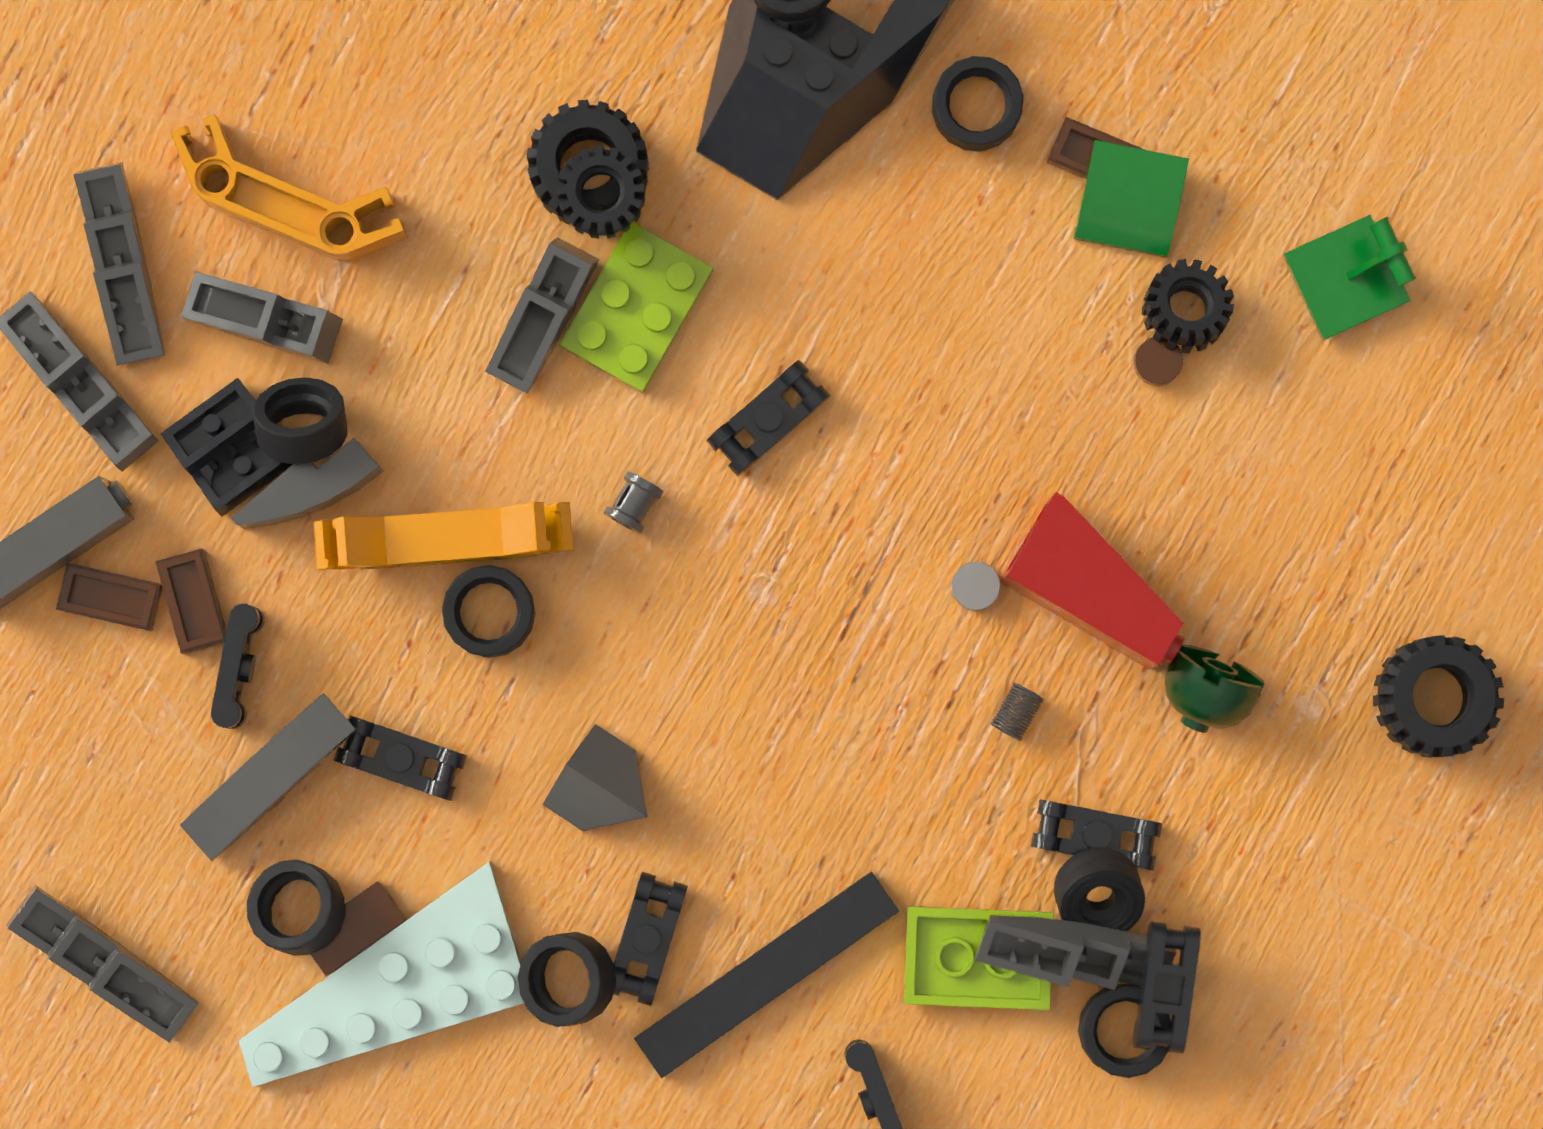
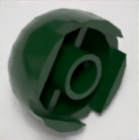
M1182 644L1173 660L1168 663L1165 674L1166 696L1171 706L1183 715L1180 720L1181 723L1202 733H1207L1209 727L1225 729L1241 723L1251 714L1258 703L1264 681L1256 673L1235 661L1231 667L1216 660L1220 654L1200 647Z

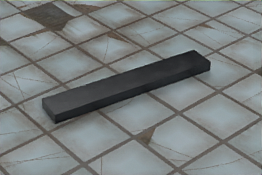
M871 871L634 1037V1040L662 1079L898 913L899 910Z

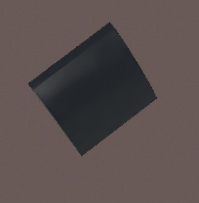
M236 378L161 433L179 462L193 477L210 504L221 517L293 465L272 459L265 455L259 447L253 419V405L256 400L239 378Z

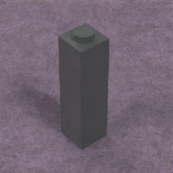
M97 476L0 541V609L134 520L127 509L133 502L117 480L110 484L107 479Z

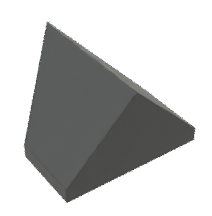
M595 724L566 763L542 805L582 831L647 818L636 750Z

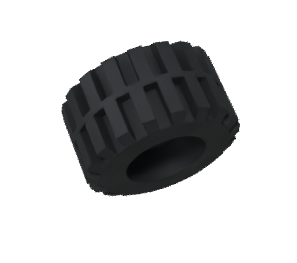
M578 100V106L569 108L568 103L558 107L559 113L553 117L548 113L542 119L543 126L541 129H535L531 136L532 146L527 150V161L529 165L528 173L533 189L544 208L550 214L552 212L555 213L559 220L566 224L569 223L564 218L560 209L556 186L559 184L558 176L561 159L564 153L578 142L585 140L600 141L611 149L613 147L620 150V153L625 157L628 155L634 160L635 166L639 167L646 189L649 162L645 142L641 137L640 130L634 122L631 123L627 119V114L619 108L616 111L611 110L609 103L598 101L596 106L589 105L588 100ZM612 177L600 187L582 190L584 202L590 208L600 211L613 207L620 197V186Z
M1445 635L1414 640L1395 650L1396 654L1387 658L1382 664L1384 668L1382 674L1376 676L1374 686H1378V693L1373 696V706H1378L1380 715L1376 716L1380 726L1385 725L1389 732L1386 735L1392 742H1399L1403 745L1402 749L1409 753H1418L1422 757L1431 758L1464 754L1473 750L1472 747L1476 744L1485 742L1490 737L1487 732L1491 728H1496L1500 721L1496 714L1498 709L1504 708L1505 698H1499L1498 688L1504 687L1502 678H1495L1492 670L1496 668V665L1491 658L1485 659L1481 655L1484 650L1475 644H1466V639L1456 636L1449 638L1445 637ZM1432 668H1441L1451 673L1460 684L1463 695L1462 706L1457 717L1451 723L1442 726L1426 722L1417 712L1413 701V690L1417 679L1424 671Z

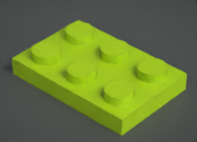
M632 222L630 229L623 233L559 344L560 347L643 394L714 271L713 267Z
M907 906L904 1004L1050 1010L1051 982L975 961V954L990 915L1053 919V912Z

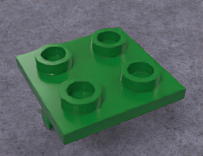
M1368 215L1283 254L1323 341L1411 301L1404 285L1415 280L1416 276L1404 254L1408 249L1404 241L1399 243L1388 217L1374 222L1371 215Z

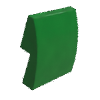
M1095 140L1085 189L1082 193L1074 239L1167 258L1180 206L1189 158Z

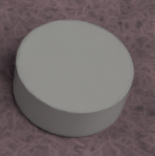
M970 562L957 570L952 579L951 590L954 599L960 606L968 610L977 611L987 608L996 600L1000 591V581L995 570L989 565L982 562Z

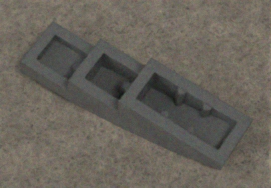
M123 162L75 172L73 175L85 217L83 225L95 267L93 275L117 366L164 356L165 352L153 291Z
M31 291L0 316V330L45 386L57 396L78 424L90 434L119 470L123 472L159 441L103 373Z
M324 693L321 694L213 792L180 826L211 861L215 860L280 803L288 792L320 765V762L349 738L356 729Z
M36 885L7 923L9 930L47 954L50 961L87 984L90 991L169 1043L198 1004L197 1000L152 966Z
M990 915L975 954V961L1069 987L1072 978L1113 990L1116 989L1118 981L1142 987L1147 936L1081 922L1039 917ZM1165 948L1163 962L1173 963L1176 949Z

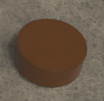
M1164 337L1159 343L1153 338L1143 342L1134 356V369L1138 377L1143 382L1152 386H1163L1172 382L1178 376L1183 366V355L1178 345L1175 346L1173 351L1165 348L1169 341Z

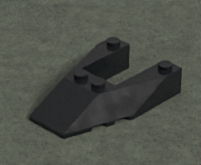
M732 0L727 13L696 152L778 201L822 164L824 159L843 143L848 142L860 132L862 127L893 103L955 0H894L874 34L869 33L827 7L819 14L805 21L784 22L769 17L755 5L753 0Z

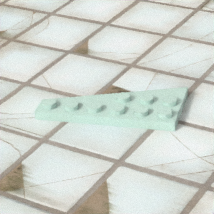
M491 861L238 1040L252 1087L523 1004L524 1001L520 996L518 984L521 961Z

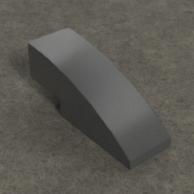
M558 237L551 241L530 285L525 287L485 372L528 394L565 329L600 259Z
M195 272L181 317L326 364H329L343 321L341 317L328 310L285 299L275 293Z
M353 438L319 468L314 463L293 464L232 516L231 519L237 526L248 529L302 518L332 506L357 492L384 471L363 446Z

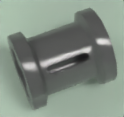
M628 471L624 477L626 483L612 507H606L603 513L622 526L641 534L644 529L641 524L655 498L660 499L664 491L651 482Z

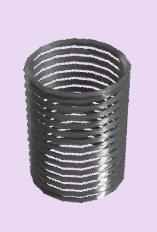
M1013 683V686L1007 693L1008 695L1002 701L1003 704L999 707L1000 710H997L998 713L994 716L995 719H992L991 725L1003 733L1022 741V736H1025L1024 733H1026L1025 730H1028V724H1031L1030 721H1033L1031 718H1034L1033 715H1036L1035 712H1038L1036 709H1039L1044 699L1031 690Z

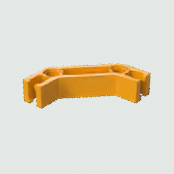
M215 114L202 118L205 126L206 136H213L217 155L205 158L197 163L189 147L193 143L189 127L182 126L170 131L191 187L198 197L213 209L329 258L343 262L360 258L408 238L403 223L399 218L391 221L392 226L366 234L360 224L362 217L384 206L388 210L396 207L386 186L339 205L237 162L224 127ZM220 171L228 173L229 181L224 190L217 193L207 191V180L212 174ZM343 223L353 226V237L348 243L339 246L330 242V233L335 226Z
M529 502L500 508L384 517L344 516L334 518L333 521L321 520L314 522L317 570L384 569L500 560L573 550L570 502H556L544 505V502Z

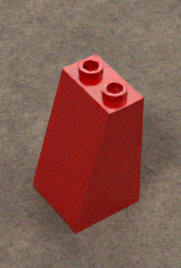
M1055 492L1047 500L1000 582L1147 669L1157 667L1160 663L1163 665L1166 662L1170 663L1184 641V637L1178 634L1184 623L1063 495Z

